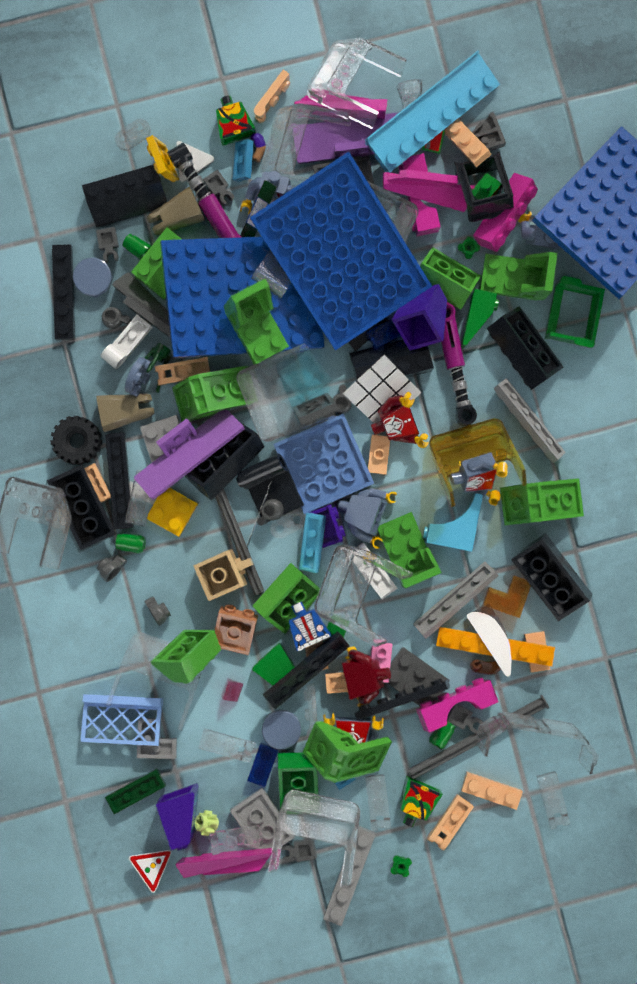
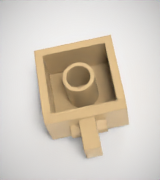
M230 549L195 564L193 567L208 601H211L247 585L243 574H246L245 568L254 564L251 558L241 561L240 557L236 558L233 549Z

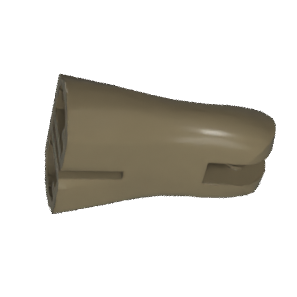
M190 186L147 216L149 223H155L161 219L163 221L152 228L154 235H161L166 227L174 231L206 221Z
M139 393L137 397L131 394L96 396L104 432L149 418L155 414L153 407L139 409L138 405L151 402V394Z

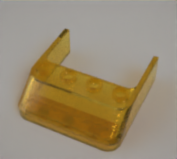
M489 419L431 437L429 440L434 464L451 507L455 506V501L448 477H450V474L459 472L461 462L487 453H492L496 463L505 460L511 461L522 485H527L526 469L503 422L499 419Z

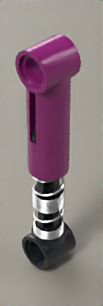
M184 142L169 150L167 154L175 168L180 169L182 174L186 176L192 191L196 192V197L200 199L198 205L218 237L240 238L241 236L237 233L215 194L208 192L201 175H198L197 170L194 169L193 157Z
M447 303L446 311L449 312L450 317L445 320L444 339L441 344L446 368L451 371L453 392L456 393V401L458 402L456 403V421L461 426H469L476 420L477 412L473 408L471 400L468 399L469 392L466 390L468 386L466 380H464L465 375H463L462 370L465 366L455 318V308L452 304ZM462 412H469L471 419L465 421L462 418Z

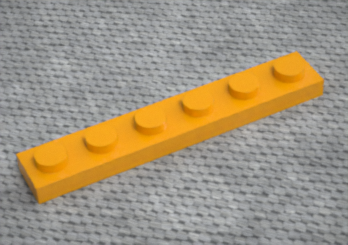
M439 627L436 646L492 656L478 633ZM508 639L512 660L552 667L555 647Z

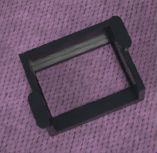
M500 152L489 156L477 167L471 161L464 163L454 161L455 175L458 176L466 202L469 222L489 218L490 213L514 208L513 192ZM498 170L505 193L474 200L467 176Z

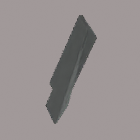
M127 272L114 281L112 286L126 296L123 303L170 338L167 309L131 273Z

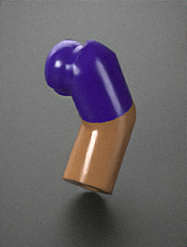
M254 133L250 137V140L253 141L256 147L252 160L260 163L267 146L264 137L260 133Z

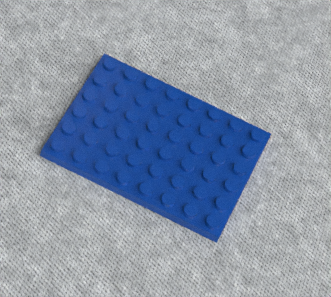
M622 126L532 219L534 224L618 299L637 281V139Z
M349 151L250 217L252 223L334 350H337L432 287Z
M262 237L161 240V256L173 358L247 354L246 349L225 314L223 305L232 295L263 279L267 280L270 287L274 308L270 313L289 345L288 348L282 351L323 349L325 347L323 331Z

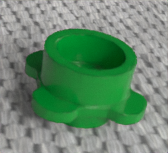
M468 236L463 243L458 245V251H462L466 259H471L475 252L480 251V245L471 236Z
M399 855L394 856L393 867L390 869L393 875L400 874L403 877L409 876L408 870L412 864L411 859Z

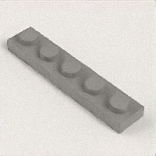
M507 378L493 388L497 396L503 400L509 411L515 415L521 426L526 429L533 441L538 444L544 455L552 463L559 460L566 453Z
M486 562L482 563L414 622L413 625L427 639L499 575Z
M357 825L324 913V920L342 926L376 833L374 831Z

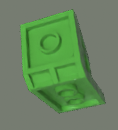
M558 253L526 255L523 259L485 254L480 290L497 293V295L545 300L553 290Z
M266 279L232 295L223 305L226 316L254 365L289 347L270 313L274 308L270 287Z
M248 365L196 374L172 387L181 422L186 418L192 422L216 414L221 410L258 402Z
M579 478L500 487L504 525L584 516Z
M412 512L379 525L378 533L383 540L384 547L403 588L410 587L441 573L435 558L422 538Z
M323 721L315 722L303 753L324 779L336 783L379 771L392 741L388 737L358 744L350 733Z

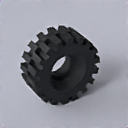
M69 416L66 417V420H60L58 426L55 425L54 429L56 430L54 433H51L53 440H50L54 447L52 448L53 452L57 454L56 456L59 459L70 464L83 465V463H89L92 458L95 459L97 457L96 453L101 450L99 447L102 445V440H100L102 435L98 431L99 428L93 422L84 417ZM79 433L84 437V444L80 448L71 446L70 438L73 434Z

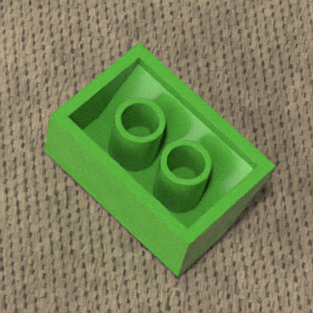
M167 227L131 271L137 280L163 300L166 299L160 242L161 240H181L178 235Z
M433 247L420 264L431 285L439 284L447 298V302L460 310L481 277L478 273Z
M290 563L253 604V607L264 619L286 634L290 629L289 619L296 617L291 606L302 601L307 610L323 590Z
M183 630L150 662L171 681L187 684L192 682L200 671L204 670L205 666L221 651V647L214 630Z

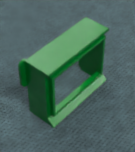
M563 276L554 287L544 339L593 348L595 346L605 289L582 284V281L578 278ZM564 290L592 296L584 338L556 333Z

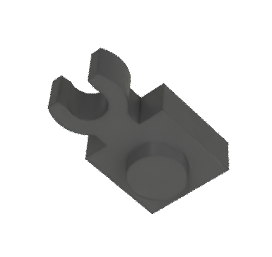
M218 169L203 179L208 192L215 194V196L218 195L219 203L223 207L226 205L224 197H228L230 201L234 199V195L226 190L229 184Z
M116 228L96 230L99 249L101 251L105 250L103 254L104 261L109 263V255H114V259L118 261L119 256L114 248L119 247Z
M455 704L451 708L447 717V721L463 730L468 725V728L473 733H478L473 728V724L475 722L483 723L477 717L471 718L473 712L459 704Z
M314 838L295 840L293 842L294 847L286 844L281 848V850H288L290 852L289 856H284V861H289L295 856L297 862L317 858Z

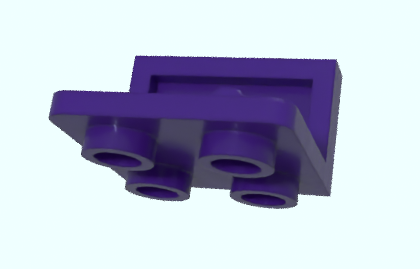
M330 504L309 512L326 516L322 548L343 542V537L346 535L343 526H338L336 519L340 517L336 507L332 508Z

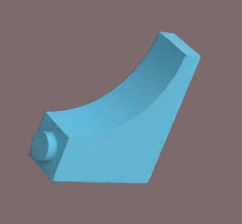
M473 494L467 509L455 520L444 524H428V527H424L422 538H425V543L472 552L483 495Z

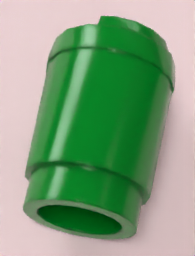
M128 234L122 244L128 252L139 260L142 259L151 247L150 244L132 234Z
M117 535L116 549L134 553H142L143 549H145L146 537L143 535Z
M447 721L446 726L432 732L429 742L440 750L444 749L452 737L456 726Z

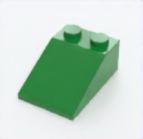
M303 752L278 753L281 814L319 813L318 770Z

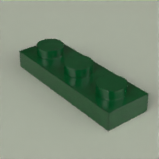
M158 768L106 795L105 799L113 814H116L166 787V783Z

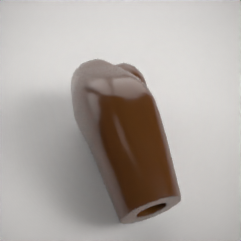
M475 659L470 664L471 670L475 673L495 675L501 671L496 660L485 662Z

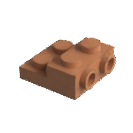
M230 604L220 607L215 634L221 649L249 655L258 615L253 610H236V607Z

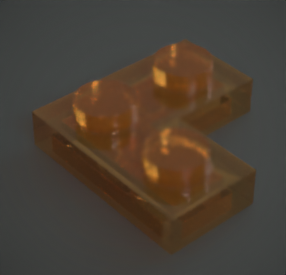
M513 575L507 593L488 587L482 605L520 618L531 585L526 579Z

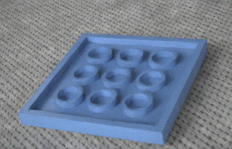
M344 413L274 444L277 454H281L301 496L304 506L301 508L304 514L374 484Z

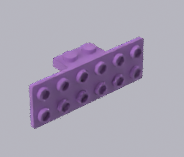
M399 112L385 114V119L359 117L293 126L297 163L334 160L348 151L352 157L372 155L374 153L368 145L366 146L365 139Z
M227 409L216 413L196 429L186 418L156 441L164 454L135 475L134 479L151 500H154L245 428Z

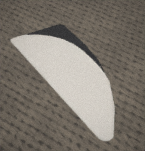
M486 604L467 614V618L506 676H510L511 651L508 637L498 616L491 606Z

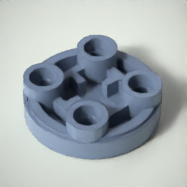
M98 258L82 260L77 264L73 272V281L76 288L84 295L95 298L104 294L109 289L113 280L108 265Z
M140 357L134 363L126 379L125 392L136 397L139 395L141 385H146L150 378V374L146 370L151 361Z
M276 710L269 713L262 726V734L266 743L272 748L279 750L288 749L296 744L301 733V725L297 716L287 710Z

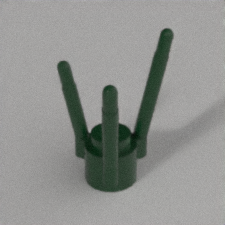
M157 343L156 347H152L150 352L144 357L147 360L151 356L153 358L146 370L147 373L151 371L157 361L160 363L164 361L163 365L168 364L171 358L169 356L171 350L167 346ZM158 382L155 390L156 393L159 392L161 385L158 386Z

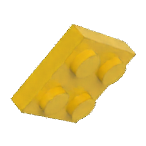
M154 135L147 137L148 145L146 147L151 157L153 156L155 160L153 165L156 172L171 182L180 180L175 166L167 154V146Z
M168 488L157 497L146 519L180 537L198 503Z

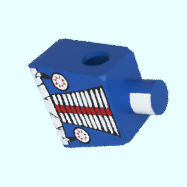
M302 601L291 606L296 617L289 619V624L297 652L331 636L330 631L314 608L306 612Z

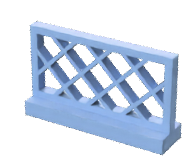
M83 694L84 707L80 742L159 746L164 698ZM89 706L96 707L101 712L94 720L88 715ZM110 708H116L120 713L113 721L105 714ZM129 709H135L139 714L133 722L125 715ZM139 709H146V710H145L143 713H141ZM149 710H157V718L150 723L144 714ZM103 715L110 724L101 731L95 724V721ZM120 717H123L129 724L122 731L114 724ZM142 717L149 726L140 733L133 724ZM93 725L99 734L94 738H86V730ZM111 725L118 732L114 739H108L104 734ZM130 727L138 734L133 740H128L123 735ZM151 728L155 732V741H147L142 734ZM121 736L124 740H118L117 738Z

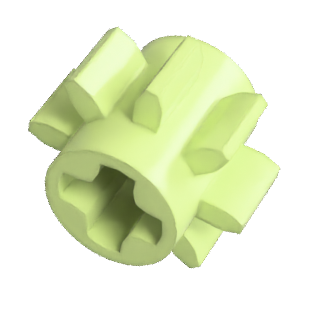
M204 810V813H199L195 818L194 825L197 829L196 831L201 832V835L209 836L210 833H215L219 820L217 815L212 814V811Z

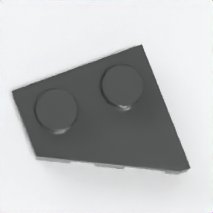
M494 111L472 131L490 151L505 147L506 145Z

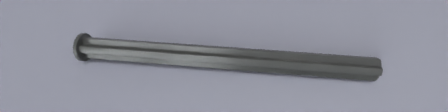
M223 489L215 498L241 561L251 558V555ZM255 565L245 568L254 595L263 593L264 588Z
M540 695L539 699L409 769L411 777L416 779L537 712L545 708L549 709V705L543 695Z

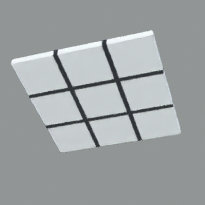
M384 355L343 394L373 423L381 421L378 410L381 409V406L389 397L404 396L406 392H410L411 397L409 400H412L420 395L421 391Z

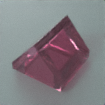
M227 678L221 695L222 699L237 702L243 683Z

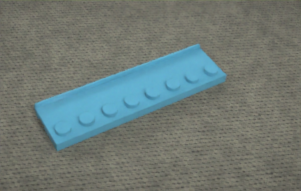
M477 51L366 138L365 144L373 151L374 157L384 171L390 173L498 87L500 83L480 56L479 51Z

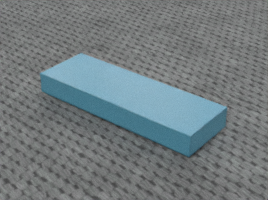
M306 513L299 570L313 573L319 572L326 516Z

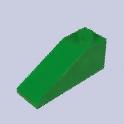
M474 289L472 292L461 343L462 348L467 346L493 311H497L499 300L496 299L497 293Z

